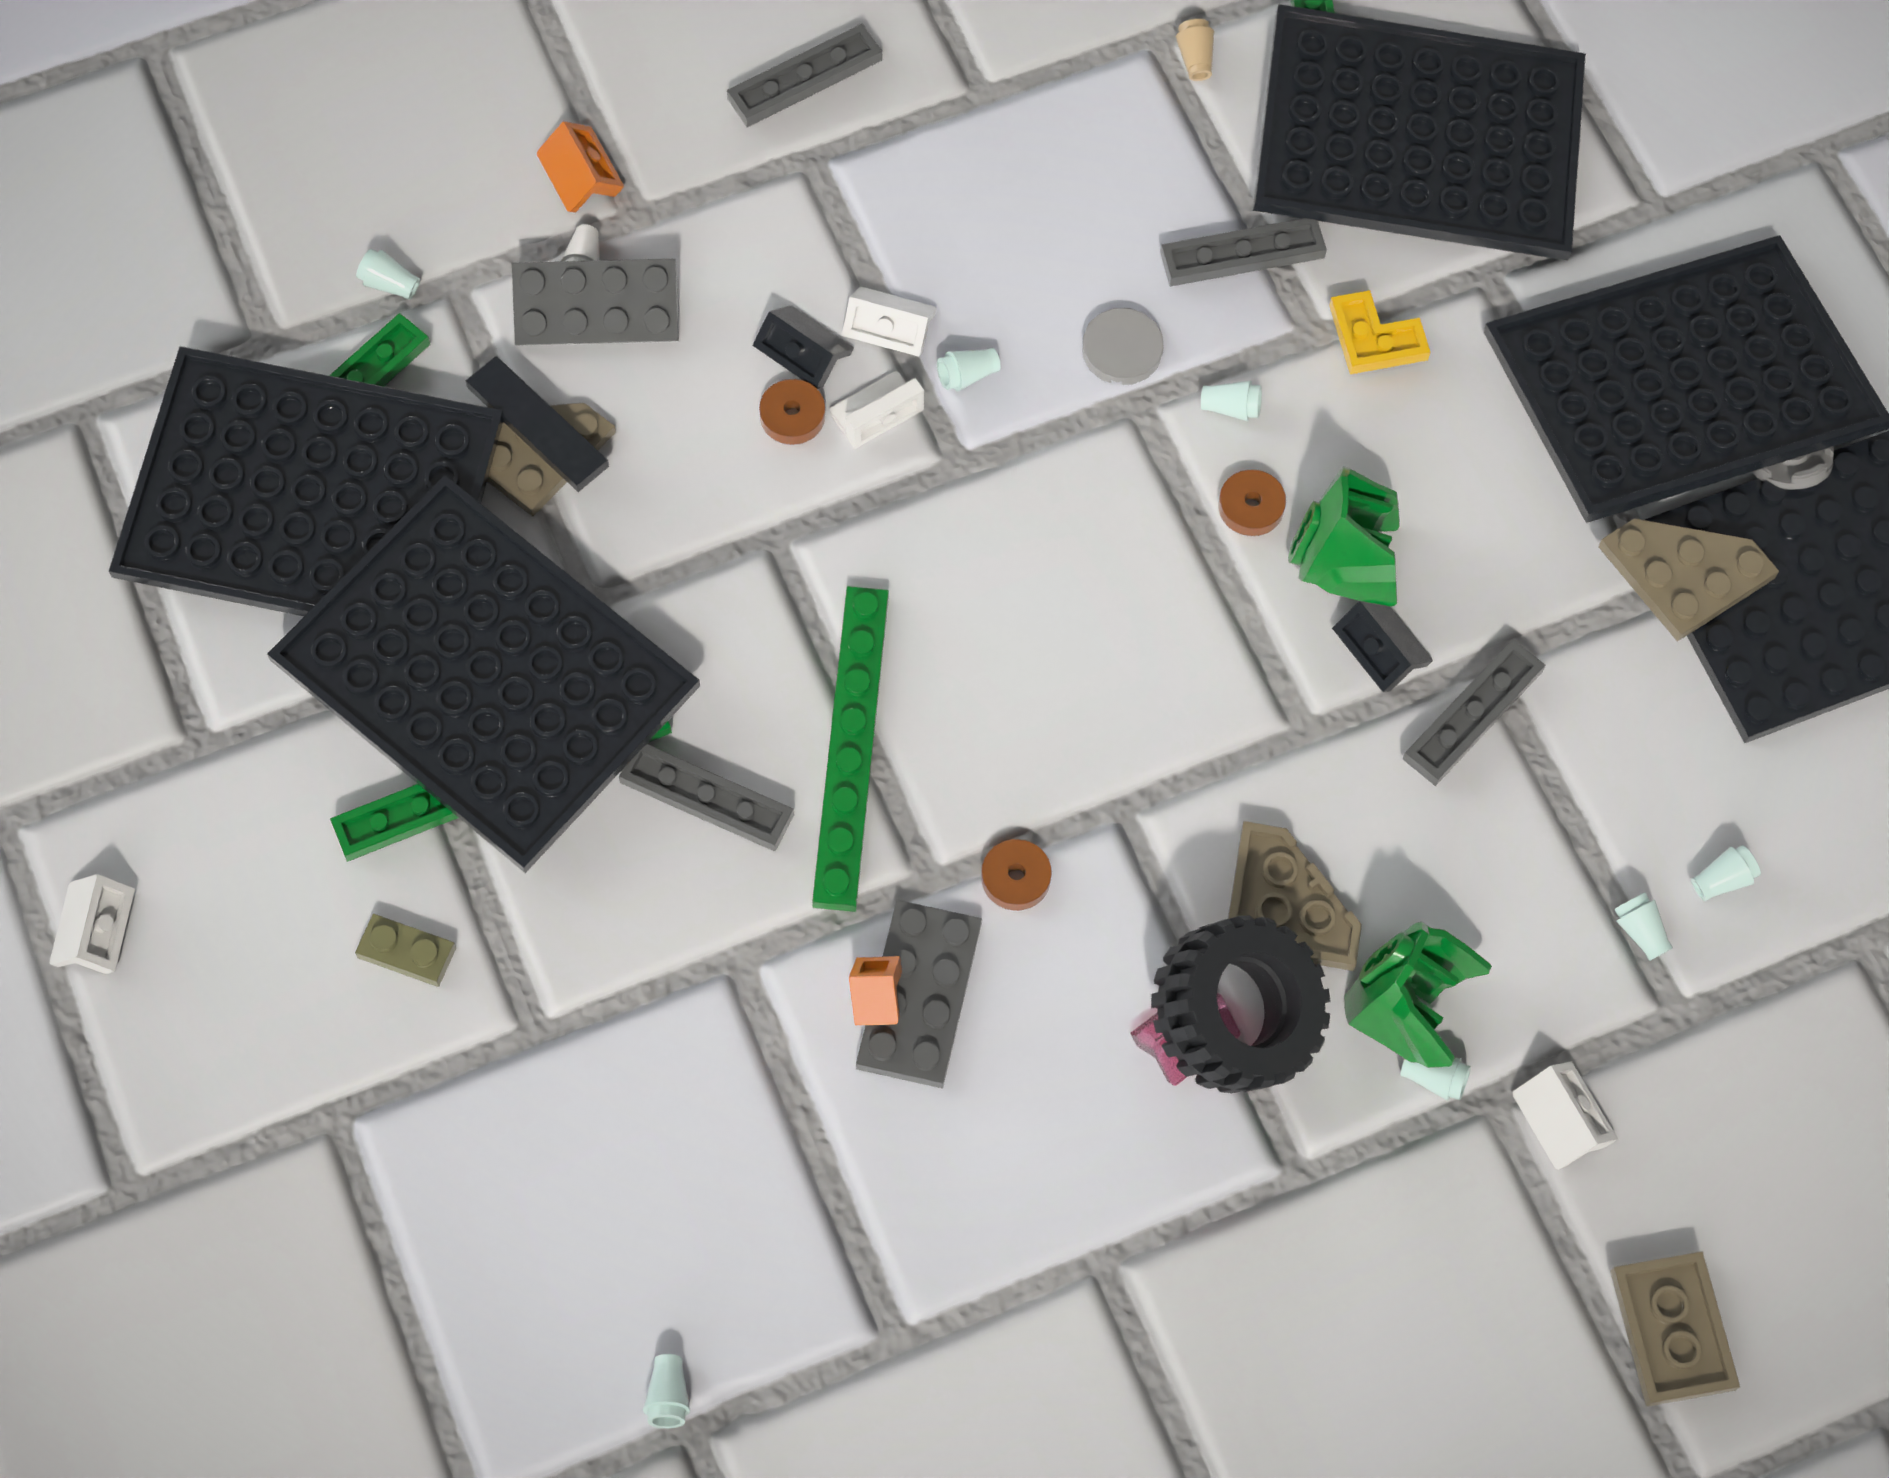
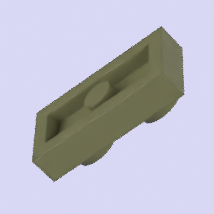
M373 913L355 954L358 959L439 987L455 953L456 945L447 939Z

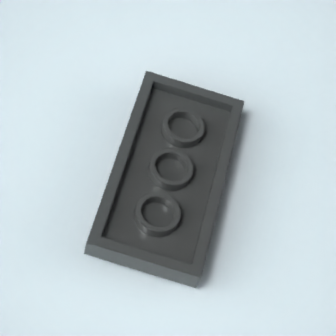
M676 259L512 263L514 339L516 346L679 341Z
M896 900L882 957L900 956L902 974L896 987L900 1018L898 1023L894 1025H865L856 1061L857 1070L943 1089L980 934L982 918Z

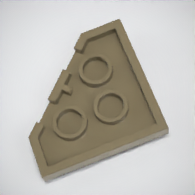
M585 403L550 405L597 450L616 433L615 426ZM503 422L487 482L533 517L567 482Z
M1633 519L1601 539L1598 546L1677 642L1775 579L1779 573V570L1751 539L1640 519Z
M1243 821L1228 919L1251 915L1254 919L1259 917L1272 919L1277 923L1276 928L1285 925L1296 932L1297 937L1295 941L1297 943L1305 941L1314 952L1311 956L1314 964L1320 963L1321 966L1354 971L1357 964L1362 927L1360 921L1352 911L1348 912L1336 897L1334 888L1314 863L1311 864L1296 846L1297 841L1287 828Z

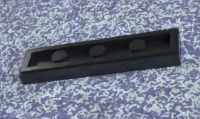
M495 356L465 380L467 388L488 408L503 410V422L577 492L581 491L609 467L608 459L499 357Z

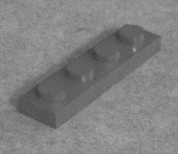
M862 23L728 89L727 98L748 128L882 61V50Z
M1303 218L1161 244L1160 254L1169 286L1172 287L1324 259L1327 249L1318 220Z
M1512 639L1405 752L1403 760L1436 786L1540 676L1546 665Z
M648 744L637 753L619 775V781L623 785L772 851H776L794 817L793 808Z

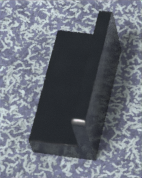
M793 306L769 311L752 345L817 389L824 387L836 361L850 356L854 349L853 346Z
M1359 601L1332 628L1382 692L1391 691L1413 669L1427 667L1433 662L1430 655L1390 606Z

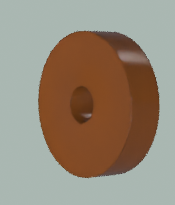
M798 379L779 381L770 386L760 400V422L767 435L777 442L788 445L805 443L813 439L824 425V399L818 389L806 381ZM789 409H797L799 411L795 415L786 413Z
M1243 470L1230 476L1223 484L1218 509L1224 523L1233 531L1246 536H1259L1272 531L1281 522L1286 506V495L1280 482L1272 475L1260 470ZM1253 499L1256 500L1259 503V505L1249 506L1245 501Z
M1021 839L1006 840L994 846L986 855L982 865V886L986 895L996 905L1008 910H1026L1037 905L1046 896L1051 883L1052 869L1045 852L1034 843ZM1020 870L1023 872L1024 877L1020 880H1014L1009 876V872Z

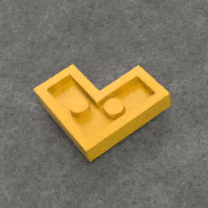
M1370 290L1331 297L1329 307L1350 375L1427 361L1429 359L1431 351L1420 318L1380 324Z

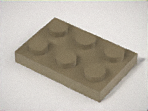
M1703 1251L1617 1266L1610 1271L1646 1407L1736 1391L1740 1388Z

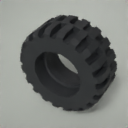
M1251 915L1237 916L1188 932L1179 938L1178 945L1170 947L1164 955L1163 962L1167 966L1157 968L1154 984L1159 985V990L1151 994V1008H1157L1158 1019L1153 1020L1156 1034L1162 1032L1166 1043L1162 1044V1048L1168 1058L1176 1056L1179 1060L1176 1064L1177 1069L1186 1077L1196 1075L1195 1081L1198 1085L1207 1089L1217 1088L1222 1093H1236L1284 1084L1294 1079L1296 1073L1303 1072L1313 1062V1057L1310 1054L1320 1052L1325 1042V1037L1320 1034L1323 1029L1329 1028L1331 1016L1330 1013L1325 1012V1003L1331 1002L1329 988H1323L1321 977H1324L1325 973L1320 963L1314 964L1311 956L1314 954L1312 949L1305 941L1297 943L1295 941L1297 937L1296 932L1284 925L1276 928L1277 923L1266 917L1254 919ZM1229 964L1244 970L1254 980L1263 999V1026L1259 1036L1251 1046L1241 1042L1232 1035L1225 1026L1218 1009V984L1222 973Z

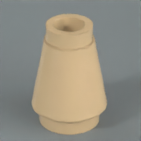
M1205 19L1187 20L1179 25L1176 41L1189 79L1192 81L1206 80L1212 76L1214 30L1210 28L1209 22Z

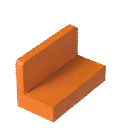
M563 121L537 151L541 164L568 212L576 213L593 193L616 197L625 187L591 126Z

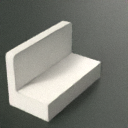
M859 287L850 296L842 336L920 356L923 353L929 322L935 316L937 307L869 288Z
M895 371L830 408V415L854 449L923 411L924 389L916 378L906 382L901 374Z
M99 874L70 882L50 964L61 967L77 963L104 974L115 972L135 888Z
M1572 1061L1549 1066L1513 1091L1512 1095L1556 1169L1565 1168L1587 1152L1605 1148L1618 1139Z

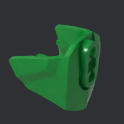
M1343 466L1320 501H1313L1292 541L1288 562L1300 566L1298 579L1306 583L1315 584L1330 594L1374 604L1395 606L1397 604L1395 552L1389 548L1392 536L1380 533V531H1396L1400 527L1397 492Z
M1423 922L1415 923L1404 932L1398 933L1375 951L1366 961L1360 971L1359 978L1344 995L1347 1022L1353 1028L1386 1046L1409 1062L1420 1063L1427 1068L1450 1067L1455 1059L1454 1054L1435 1031V1028L1442 1023L1444 1017L1420 1002L1417 996L1431 1004L1443 990L1456 986L1465 979L1489 974L1492 965L1446 930L1431 928Z

